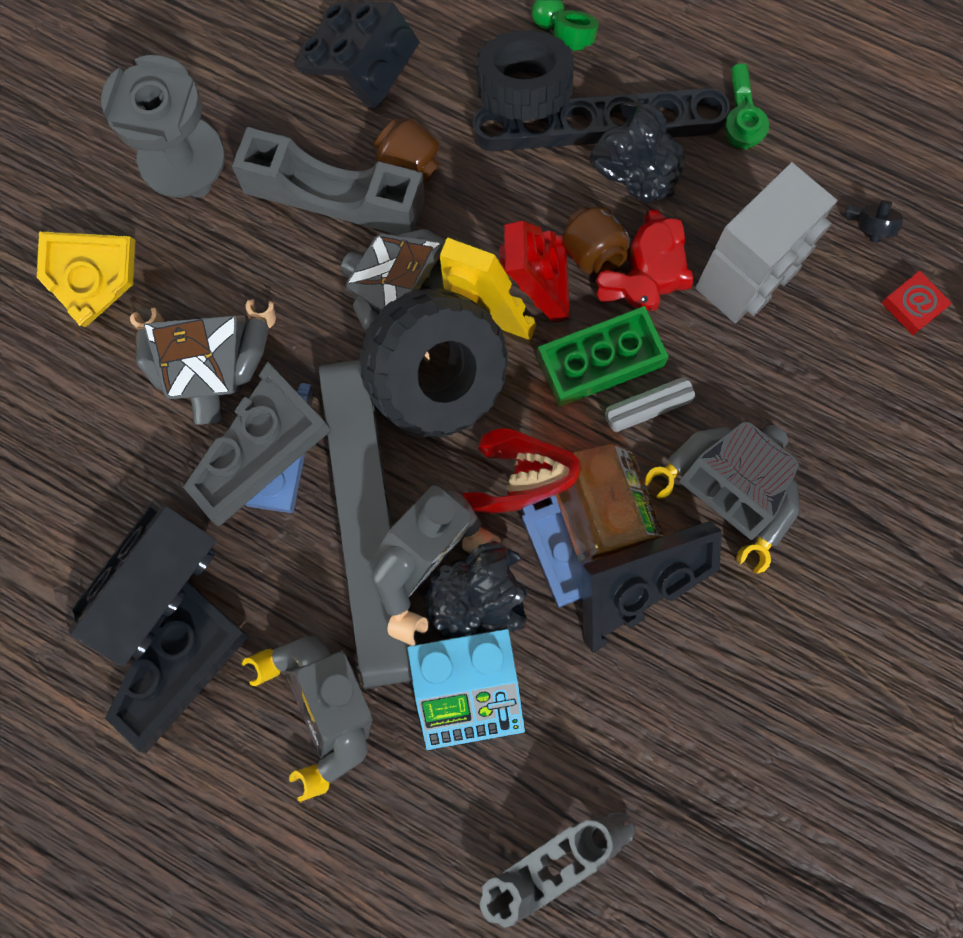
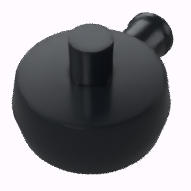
M881 200L879 206L871 205L864 208L850 204L845 212V218L857 221L859 229L869 234V240L876 243L880 242L881 238H891L898 235L903 224V215L899 211L892 209V202L888 200Z

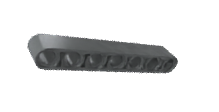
M359 359L319 365L325 420L331 430L327 435L362 685L364 689L413 681L407 648L410 645L388 634V624L392 615L387 614L373 577L365 571L385 536L392 528L375 405L370 400L371 397L363 386L361 362Z

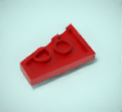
M525 221L505 224V244L499 247V260L506 274L518 284L521 292H525L530 297L536 308H540L552 322L570 320L567 251L563 246V235L555 236L553 231L542 232L541 227Z

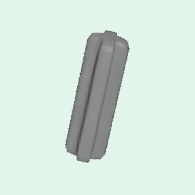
M681 377L608 406L605 411V418L611 430L618 432L691 403L695 397V392L689 379Z

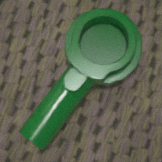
M741 63L731 68L735 108L730 111L725 120V131L732 145L741 149H748L764 140L769 131V120L762 109L753 105L748 65Z

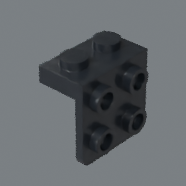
M337 2L325 11L322 23L314 35L303 44L301 54L295 62V67L302 74L342 76L365 107L378 108L420 41L394 2Z

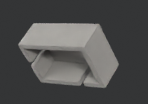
M791 162L724 228L715 247L716 249L713 251L695 289L735 324L747 312L754 317L772 298L771 293L780 284L785 286L803 266L801 263L817 246L815 243L831 226L832 223L826 217L838 200Z

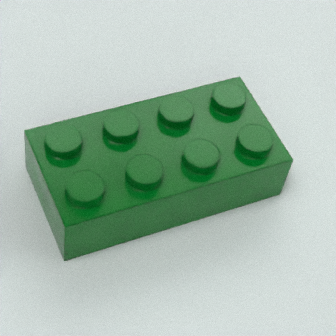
M643 306L539 346L536 357L558 407L664 367L669 356L646 307Z

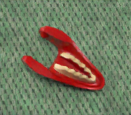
M499 428L482 436L478 450L486 458L516 459L514 465L516 469L514 474L510 476L507 495L496 497L480 492L462 493V495L469 501L474 511L478 513L518 511L569 489L579 478L581 461L570 451L542 442L519 431Z

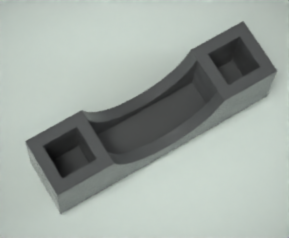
M247 127L232 164L244 194L397 235L415 231L425 202L423 175L421 172L379 161L374 167L364 171L339 169L311 157L300 149L291 138Z

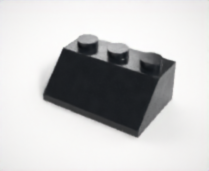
M154 498L67 613L66 620L69 635L123 668L131 657L135 659L140 658L154 638L155 634L151 632V629L162 614L169 617L183 600L185 592L181 588L193 573L197 576L200 575L210 564L215 555V551L211 548L217 540Z

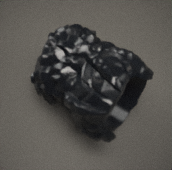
M627 102L621 105V110L627 118L626 124L611 127L602 135L596 147L591 151L590 164L608 180L624 183L629 194L637 196L638 200L649 203L655 199L661 200L665 197H672L675 193V185L678 183L685 166L683 146L678 140L666 133L667 120L663 116V112H660L657 107L638 102Z
M497 542L480 544L478 548L472 550L466 560L458 559L454 564L444 565L439 571H435L429 583L430 589L425 594L429 622L433 623L434 627L440 630L444 637L452 636L454 638L476 635L483 630L495 632L508 629L509 632L524 629L527 618L523 605V599L527 595L526 587L510 576V566L521 560L519 553Z

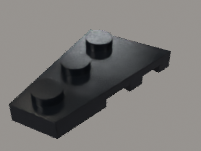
M708 521L582 564L584 643L593 653L608 644L605 636L623 624H626L631 629L645 619L643 611L663 598L670 601L675 600L719 571L722 530L713 522Z
M188 580L181 588L185 595L177 609L169 617L162 614L151 629V632L155 634L151 644L139 660L132 661L105 717L138 752L147 753L249 637Z

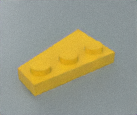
M447 238L440 253L444 289L461 294L479 304L493 316V320L500 326L501 330L531 340L537 324L533 317L523 316L526 307L523 300L510 295L509 290L512 282L495 254Z

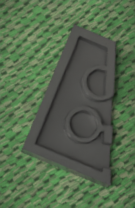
M267 362L259 374L261 381L250 398L244 397L234 411L237 417L225 435L215 439L183 487L209 519L218 527L331 431L322 418L269 362Z

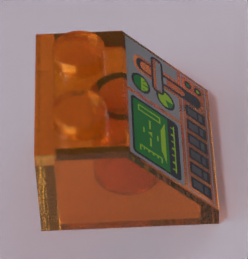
M608 444L573 452L581 461L579 478L569 489L557 494L556 498L580 564L665 536L633 451L616 444Z

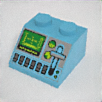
M508 629L407 647L415 699L426 750L525 732Z

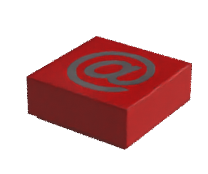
M918 271L882 302L912 336L952 304L921 271Z

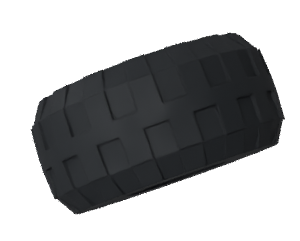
M441 288L416 289L404 293L403 296L389 302L381 309V312L371 322L365 333L366 336L360 350L359 361L361 362L362 383L371 397L370 400L386 418L401 429L404 428L414 435L422 437L438 436L440 438L466 430L474 425L484 414H487L495 404L494 402L500 391H502L506 380L508 351L506 350L505 337L500 326L496 324L492 318L493 316L483 307L461 294ZM449 341L450 356L448 364L441 375L430 382L419 384L417 373L420 361L426 352L438 343Z

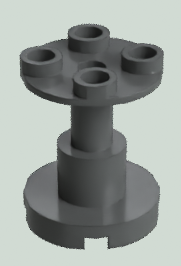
M146 55L136 58L134 60L137 65L129 67L124 72L121 67L116 69L108 77L103 87L101 107L112 131L125 144L138 149L136 162L144 182L157 193L168 197L205 196L209 193L212 183L216 181L223 169L225 150L219 134L208 123L200 120L202 99L195 81L178 61L159 55Z

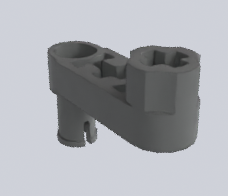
M616 811L608 816L598 815L570 826L500 875L489 879L482 886V898L479 904L482 915L488 922L497 923L507 928L536 912L606 866V862L616 856L621 851L622 846L629 844L634 838V823L625 826L623 823L630 818L629 815ZM572 851L577 861L562 869L560 874L553 876L548 869L553 860H557Z

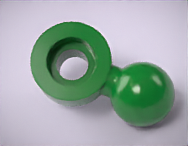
M562 0L534 1L531 15L534 23L539 28L544 30L554 29L553 34L555 38L559 37L573 51H580L585 49V46L594 44L599 22L595 17L580 11H565Z

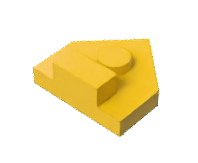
M39 232L37 278L48 291L57 297L80 326L87 327L133 285L135 239L130 236Z

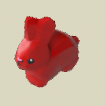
M656 209L647 211L644 216L645 224L635 233L628 250L632 270L628 274L605 270L597 276L596 283L599 286L597 296L600 302L605 303L626 299L632 307L638 309L645 306L647 311H654L660 306V294H670L675 290L691 289L693 274L692 271L687 269L684 250L685 234L682 221L665 218Z

